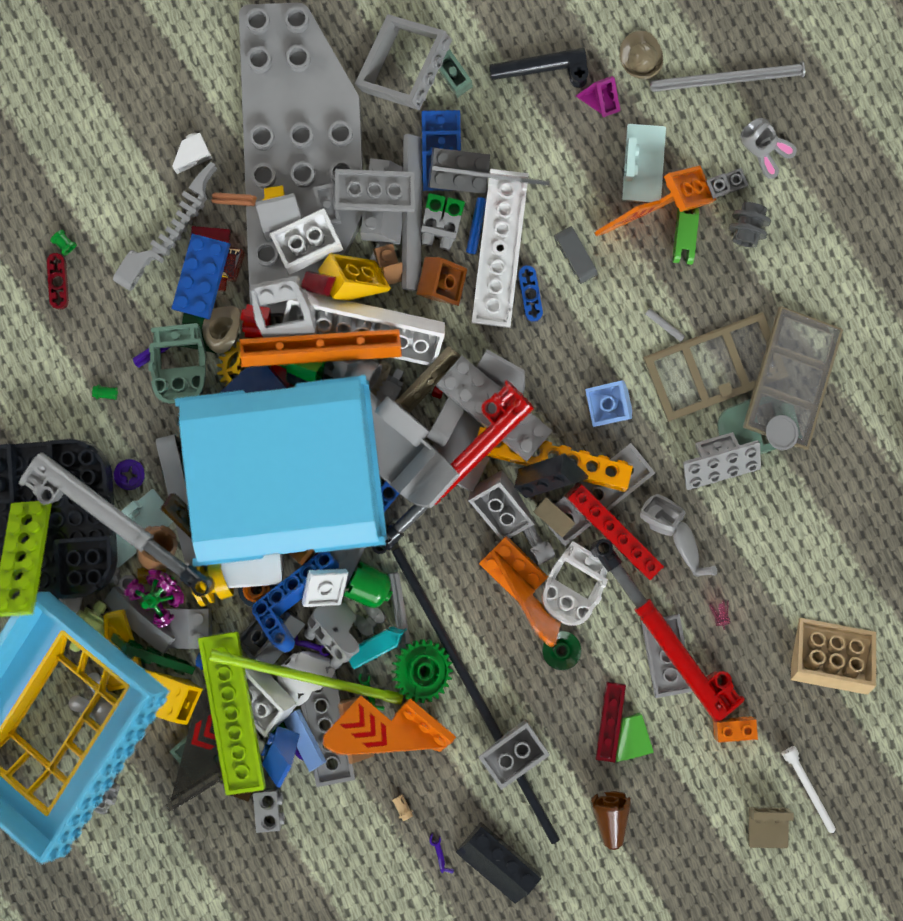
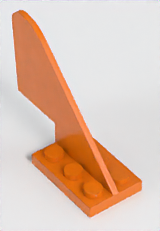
M505 536L479 564L518 601L528 621L540 638L548 645L553 646L557 641L561 622L553 618L544 609L542 603L533 596L535 590L548 578V575L511 539Z

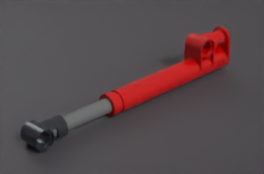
M508 380L504 382L505 386L498 393H494L488 400L483 402L481 407L482 413L491 424L450 463L460 476L434 505H437L534 409L525 396ZM490 403L496 405V411L493 414L488 410ZM414 504L395 524L391 523L386 528L387 540H385V549H382L379 545L371 546L373 552L376 554L389 552L404 536V532L428 508Z
M600 539L593 542L590 547L592 555L598 558L607 572L610 571L636 606L634 609L636 614L640 616L644 625L714 722L722 720L741 705L745 698L739 696L735 691L730 674L725 671H716L710 673L707 677L659 610L654 607L651 599L646 600L621 565V559L613 550L612 542L608 539ZM599 544L605 547L604 553L599 551ZM719 675L722 678V683L720 685L717 682V678Z

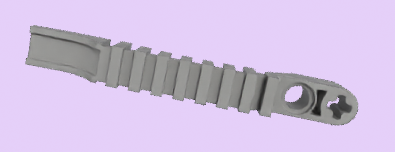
M210 162L189 186V189L198 195L197 198L185 191L182 193V196L193 204L189 206L181 201L179 205L187 213L184 214L179 210L176 212L181 221L178 222L173 218L171 223L176 227L174 230L167 226L165 231L170 236L167 238L160 234L158 238L163 241L162 245L152 240L150 244L153 248L149 251L137 253L131 250L114 274V282L131 291L143 275V269L146 265L148 266L152 260L163 263L164 259L161 256L170 255L171 248H175L177 240H181L182 233H186L188 230L187 226L189 224L192 225V219L197 217L200 208L203 209L205 206L204 203L207 200L205 193L206 184L217 170L214 163Z

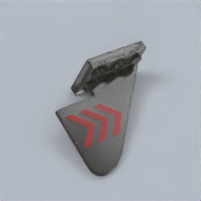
M207 688L201 692L194 708L172 797L169 798L170 803L166 805L169 812L223 780L221 769L214 759V756L218 755Z

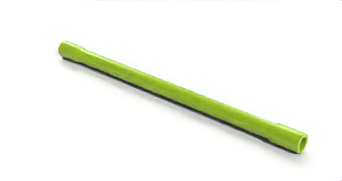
M212 649L209 656V661L230 664L373 697L401 705L403 701V695L399 694V692L382 690L240 657L228 652Z

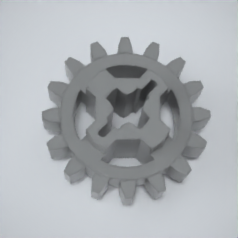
M118 774L114 777L111 788L105 791L102 796L103 800L100 805L95 808L94 811L96 813L105 815L110 805L115 804L120 789V784H117Z

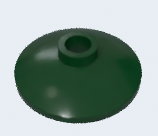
M559 631L557 641L553 646L544 642L542 647L544 660L550 667L556 670H568L578 663L582 652L579 640L567 631ZM560 646L565 648V652L562 654L558 653Z

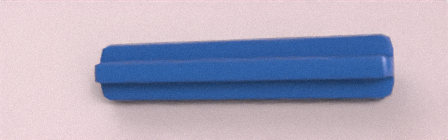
M478 197L466 249V252L469 254H476L485 214L486 198Z

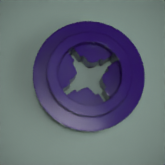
M133 459L121 461L114 469V480L124 490H135L142 485L145 479V469L141 463ZM132 469V473L137 475V477L130 478L128 483V477L122 474V472H129Z

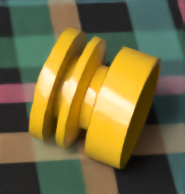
M221 564L207 565L208 571L203 566H197V570L204 576L212 577L215 582L214 590L207 595L198 597L193 594L201 607L207 606L208 601L211 604L214 603L215 593L221 600L234 596V588H228L221 570ZM200 582V587L206 590L205 583Z

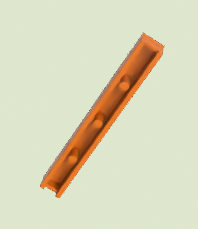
M399 329L240 339L241 367L402 357Z

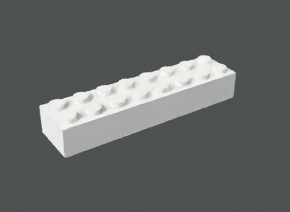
M307 292L308 299L316 312L315 319L318 325V334L399 329L402 357L391 358L430 366L439 355L445 335V322ZM298 298L287 300L283 323L304 319Z

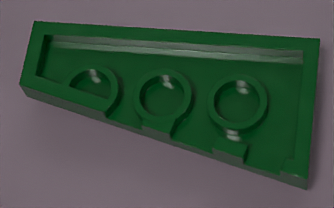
M113 633L110 639L130 659H133L135 656L146 664L153 662L165 670L169 667L181 675L185 673L193 675L195 667L184 659L168 653H164L162 656V653L155 648L147 646V649H145L144 646L131 639L125 642L116 633Z

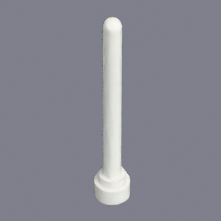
M791 746L782 751L781 754L785 761H788L794 767L827 830L830 833L835 832L836 828L799 762L797 748Z

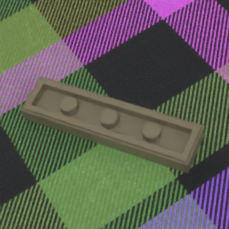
M448 346L396 400V403L410 413L436 386L461 355Z

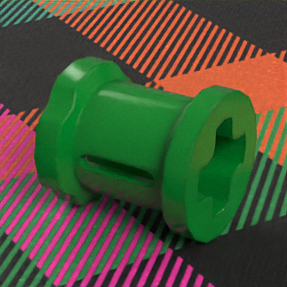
M59 230L51 237L50 242L56 244L62 250V254L66 256L76 248L77 244L65 235L66 232L64 230Z

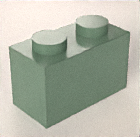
M449 49L438 71L458 98L470 90L473 84L468 74Z

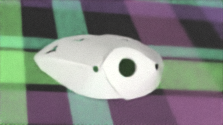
M310 651L293 653L281 665L331 678L336 670L331 667L328 669V673H326L325 668L330 666L329 662L331 659ZM277 676L278 684L296 701V707L306 702L312 691L324 687ZM298 693H304V695L300 696V698L298 699Z

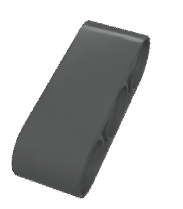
M572 226L554 235L555 241L559 242V248L564 257L569 260L570 263L568 264L574 275H577L579 278L577 281L580 284L598 275L592 260Z

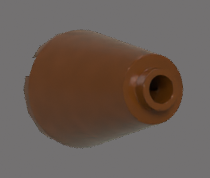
M617 791L604 792L606 796L600 797L596 794L591 799V805L603 844L610 850H617L624 842L631 798H626L625 793Z

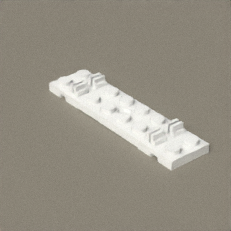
M490 169V173L529 176V173ZM489 178L472 315L473 324L506 328L511 326L528 183ZM503 245L504 250L500 252L496 247Z

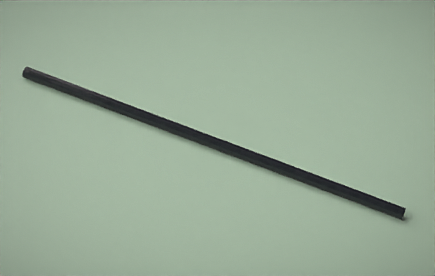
M400 547L393 550V556L445 651L449 654L451 662L495 742L498 741L503 734ZM523 774L516 780L550 843L555 844L560 839L526 776Z

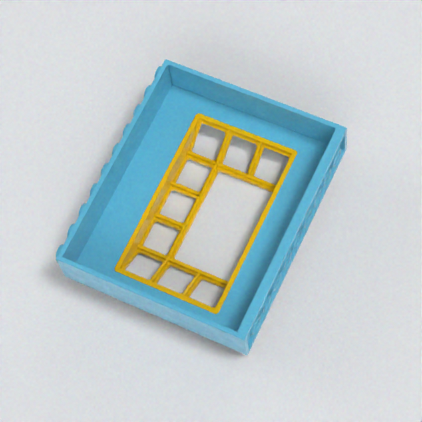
M37 592L34 615L11 616L0 633V748L12 738L25 750V753L8 770L0 766V827L40 864L64 857L70 852L71 844L81 835L82 827L91 819V813L102 802V796L105 791L109 790L113 785L114 777L124 768L123 763L133 754L134 746L144 737L145 729L155 720L156 712L167 701L166 697L170 692L50 592ZM67 639L82 650L78 667L64 656ZM88 657L104 669L99 684L85 673ZM60 661L95 690V694L54 759L50 762L16 733V729ZM110 674L125 686L118 700L106 691ZM102 696L113 708L100 726L90 717V714ZM84 723L97 732L85 751L73 742ZM69 748L80 759L67 777L57 768V765ZM32 756L46 770L26 789L13 777V774ZM53 774L63 783V786L51 805L46 807L33 793Z

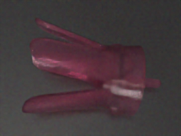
M724 600L718 605L719 614L710 603L709 607L715 617L716 626H723L725 630V625L731 623L728 616L729 600L727 601V612Z

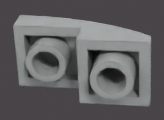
M742 168L706 180L713 199L748 187Z

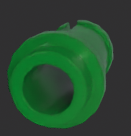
M100 384L93 386L92 397H96V400H99V398L117 399V387H102Z

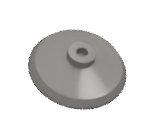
M778 415L773 417L767 424L766 436L774 448L788 450L798 440V428L790 417Z

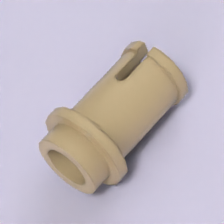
M403 794L392 799L400 815L399 819L401 818L402 821H405L413 816V810H410Z

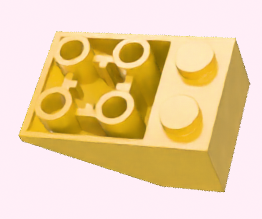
M145 670L170 691L166 697L167 701L156 712V717L187 725L203 688L188 679Z

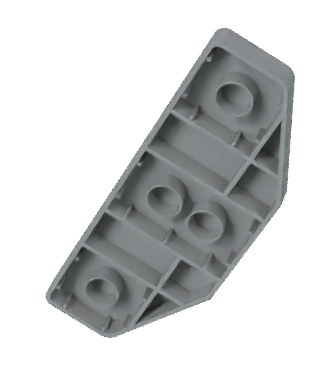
M272 3L244 5L239 11L246 195L256 196V202L265 199L264 188L283 186L284 195L295 193L302 218L318 211L313 187L332 183L335 194V169L363 170L360 98L311 11L305 4ZM256 205L246 206L250 305H253L251 285L299 276V285L301 287L306 271L319 273L318 269L325 259L289 275L274 242H267ZM339 210L341 223L332 226L343 250L336 254L347 256L362 224L363 211ZM287 300L262 305V307L271 308V317L284 316Z

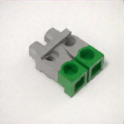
M429 193L421 234H423L422 244L432 246L434 237L441 238L440 249L450 251L453 241L455 242L465 201L448 197L444 217H442L446 197Z

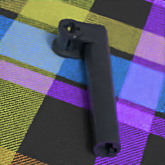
M585 48L489 65L491 80L568 69L571 85L575 88H582L586 85L588 77Z

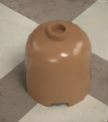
M164 525L148 526L145 528V531L154 536L153 540L175 556L178 543L176 534L170 528ZM137 549L136 555L143 568L147 570L155 569L156 571L167 568L145 550L140 552Z

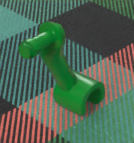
M360 673L358 676L360 683L371 687L369 683L370 675L368 674L367 681H362V673ZM368 697L369 702L381 711L384 710V706L375 705V698Z

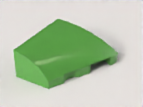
M637 713L622 718L616 762L654 753L642 714Z

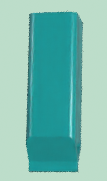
M389 627L359 643V652L349 660L352 668L355 670L398 647L407 628L402 630L396 627Z

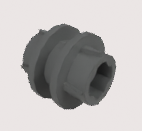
M744 202L741 210L733 212L732 217L738 222L731 223L728 229L734 233L732 239L734 243L744 247L755 248L759 240L767 238L768 233L762 229V227H767L771 224V219L766 216L767 207L758 203Z

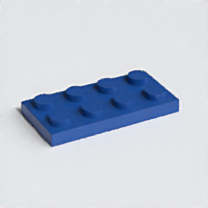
M196 234L191 235L172 310L210 320L231 244Z

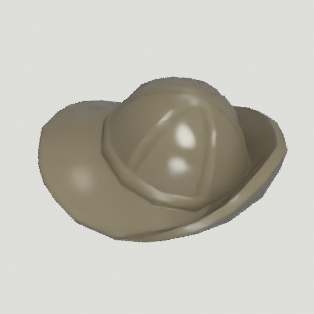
M635 31L626 36L622 41L620 61L625 71L631 76L638 79H650L657 75L663 67V52L657 39L651 33Z
M232 305L221 306L213 309L210 320L204 319L202 328L203 338L207 346L215 353H225L233 346L240 328L241 310Z

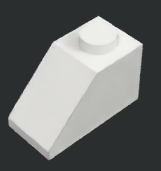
M191 133L186 136V139L182 140L172 166L177 174L212 158L200 133Z

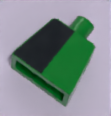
M325 362L283 364L278 366L287 370V382L296 386L297 383L323 380Z

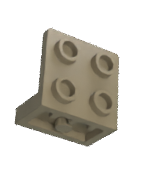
M749 807L748 846L750 848H788L789 821H794V813L788 808Z

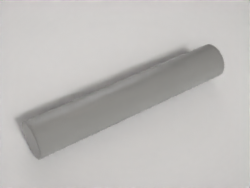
M651 308L645 313V315L681 342L684 339V334Z

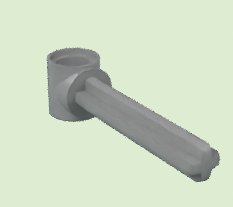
M534 526L524 530L532 546L529 550L530 557L537 566L555 557L552 546L547 541L542 542Z

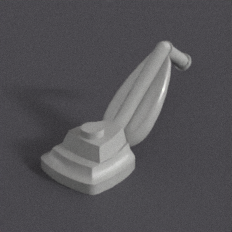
M660 494L651 496L644 503L640 518L650 525L651 530L668 536L673 535L674 543L680 555L694 576L717 575L716 566L699 568V552L694 535L688 524L682 522L686 514L685 510Z

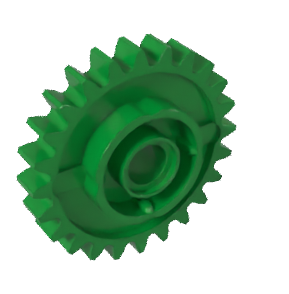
M420 639L419 642L413 640L412 645L406 643V649H399L401 655H395L398 661L392 662L396 666V669L391 670L392 673L396 674L392 680L398 682L395 688H401L399 694H406L405 699L409 700L412 698L416 703L418 700L420 703H425V700L432 702V697L439 699L438 693L444 694L443 687H449L447 680H452L448 676L449 673L453 672L452 669L448 668L452 664V662L447 661L449 654H443L445 648H439V644H433L432 640H427V642H425V639ZM422 666L425 669V673L423 676H421L419 672Z

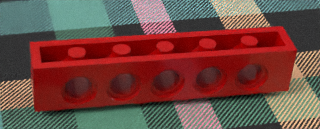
M577 482L564 495L647 579L651 580L664 567L582 484Z

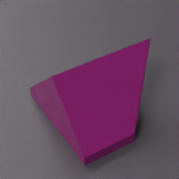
M614 76L597 81L576 95L577 98L598 111L602 117L621 111Z

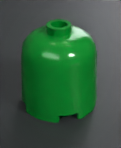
M360 560L357 564L360 568L353 572L346 586L348 591H344L343 596L370 608H377L384 601L388 602L393 593L390 590L391 580L385 573Z

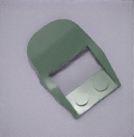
M198 323L151 328L154 337L153 343H150L149 348L150 363H148V368L151 372V383L156 397L165 403L175 404V398L201 395L206 383L207 354ZM198 345L199 366L162 369L160 348Z
M761 397L759 405L771 403L774 417L785 415L796 423L798 438L801 439L802 435H800L793 405L771 397ZM751 399L733 405L721 413L717 423L719 436L733 432L739 445L758 440L760 443V454L776 449L770 443L763 445L761 434L743 428ZM755 415L754 423H757V424H758L757 418H756V415Z

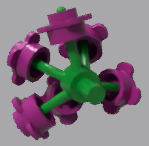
M150 569L146 580L152 586L151 591H147L144 594L145 588L143 584H139L138 579H133L127 585L124 595L129 596L131 601L138 600L141 597L144 598V602L141 604L142 608L146 611L155 609L156 613L153 616V623L157 624L158 628L169 625L174 619V615L170 614L169 610L163 609L162 601H167L170 605L178 607L179 604L184 603V594L180 586L175 585L177 581L169 574L167 575L161 570ZM156 587H161L157 592H155ZM164 590L167 592L165 597H163L162 593Z

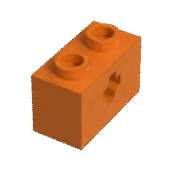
M752 716L723 718L718 722L713 720L714 739L717 742L758 740L757 721Z

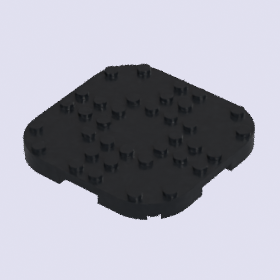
M77 439L0 444V563L11 503L38 501L37 496L33 494V490L26 485L21 486L19 481L39 453L43 452L114 506L111 465L106 455L97 446ZM48 490V491H47V495H48L49 498H51V497H52V494H51V492ZM63 494L59 501L51 503L37 592H50L57 599L91 596L105 588L116 571L118 560L116 533ZM28 518L25 521V525H28L32 518ZM25 536L21 543H25L29 536ZM26 554L21 555L18 559V562H21L23 559H25ZM23 572L18 573L15 580H19L23 576ZM20 591L15 592L12 595V599H16Z

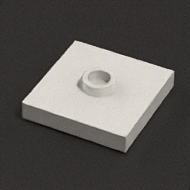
M346 569L309 570L302 598L303 607L341 605L348 571Z

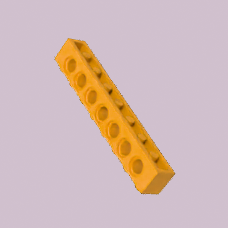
M486 427L479 428L477 437L486 429ZM546 440L537 449L539 455L537 457L531 456L527 462L502 441L499 447H495L487 455L495 459L528 466L548 459V455L551 453L557 456L565 453L569 458L575 459L577 465L589 476L587 480H583L584 482L622 492L628 489L633 466L628 465L629 463L623 460L615 462L609 460L610 458L604 455L596 457L590 455L591 453L588 451L579 450V452L571 450L572 448L569 446H553L552 442ZM588 463L594 464L596 471H588L586 465ZM605 469H613L615 471V476H608L605 472Z

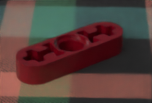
M52 253L47 258L49 303L53 308L62 310L69 303L66 259L59 253ZM56 257L58 260L61 261V263H58L57 266L58 270L62 271V273H52V271H56V266L52 264V261H55ZM57 276L63 279V283L59 287H55L53 284V280ZM53 290H63V292H59L60 298L64 299V301L60 302L59 306L57 303L54 302L56 299H58V293L53 292Z

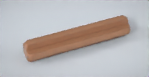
M213 193L211 201L216 204L255 206L257 197L246 194Z

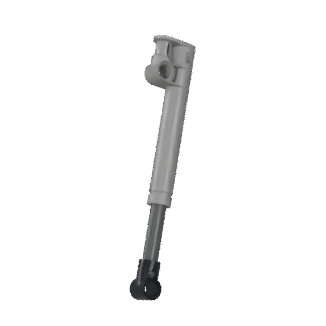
M43 452L33 459L21 477L19 484L21 486L26 485L32 489L33 494L37 496L38 501L42 504L59 501L63 494L68 496L128 543L134 545L140 552L145 550L177 574L179 580L190 587L194 595L202 597L214 590L215 582L212 577L204 576L191 565L187 566L156 543L153 540L154 536L145 531L139 524ZM48 490H49V491L51 492V494H52V497H51V498H49L48 495H47V491H48ZM200 582L205 583L206 590L200 587Z

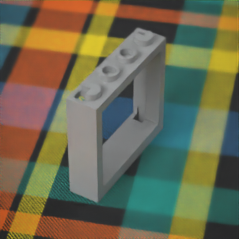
M387 14L355 85L364 93L420 110L423 102L426 100L430 87L434 83L435 76L442 66L443 59L450 49L449 46L452 39L444 30ZM400 29L435 39L409 95L374 84Z

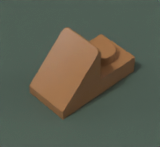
M393 244L374 248L376 262L388 284L392 285L402 282L403 264L398 262Z

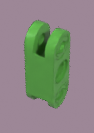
M699 207L693 209V214H686L684 211L680 212L679 208L677 210L673 263L680 262L682 249H686V264L693 265Z

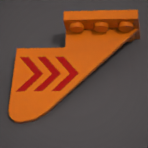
M701 166L671 172L664 176L666 186L671 191L670 194L660 200L633 208L594 233L596 237L606 234L674 201L680 212L710 204L717 199L712 198Z
M360 696L324 734L323 744L332 752L342 755L427 749L440 752L450 745L456 736L411 698L394 714V718L390 720L364 697Z

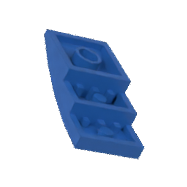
M460 110L422 111L423 191L447 190L428 187L432 148L461 151Z

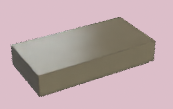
M547 497L533 511L562 538L575 525V522Z

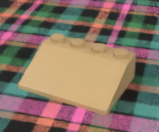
M799 618L791 661V680L868 695L876 687V632Z

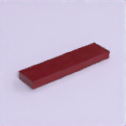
M606 681L596 760L615 763L626 684Z

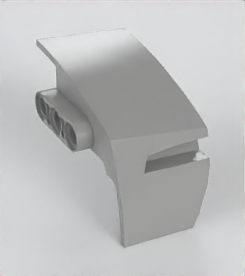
M486 350L476 368L500 388H503L505 386L504 382L508 380L524 394L525 371L493 352ZM448 397L427 438L434 441L433 446L451 463L477 438L479 428L484 426ZM486 456L457 485L473 492L491 457Z
M370 392L380 476L411 503L431 508L460 476L459 473L425 439L430 431L389 396L382 402Z

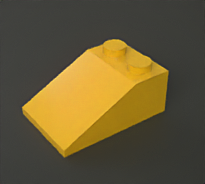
M329 253L318 269L320 274L336 277L330 292L333 299L349 301L387 292L391 289L375 260Z

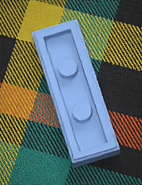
M300 709L291 713L284 720V723L288 730L300 734L297 749L309 772L327 761Z

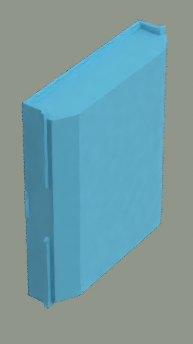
M366 375L297 383L294 388L253 393H245L244 390L175 398V406L179 407V425L192 542L196 558L193 559V567L263 559L265 554L304 552L309 549H313L317 553L385 545L387 533L370 386Z

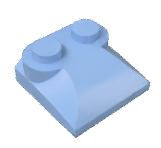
M624 380L585 389L593 427L632 419V406Z

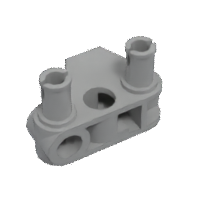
M346 603L317 607L308 619V628L304 633L305 637L309 640H314L317 637L330 652L333 658L329 663L333 669H339L343 663L348 662L352 656L359 652L357 641L349 633L356 615Z

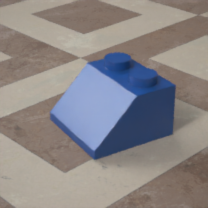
M278 726L274 733H270L261 755L264 756L263 767L276 787L280 788L292 767L300 734Z

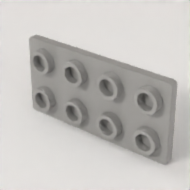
M732 432L695 443L700 457L683 462L685 487L687 490L761 469L760 443L757 440L739 445Z

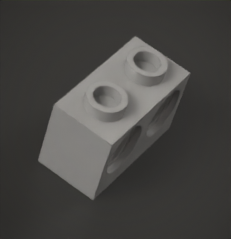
M279 787L254 791L253 802L256 833L280 831L282 825L285 824V815L280 809V805H283V793H279ZM264 796H271L274 803L267 804L264 801ZM266 816H273L275 818V823H268L266 821Z

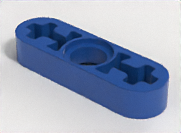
M523 266L519 271L518 277L524 312L529 321L537 322L543 315L537 275L533 267ZM525 270L533 274L530 276V283L534 282L535 285L523 287V284H527L526 277H522ZM527 289L535 290L536 297L534 299H528L525 296ZM538 301V304H534V307L539 313L536 315V318H533L528 313L531 312V304L527 306L526 303Z

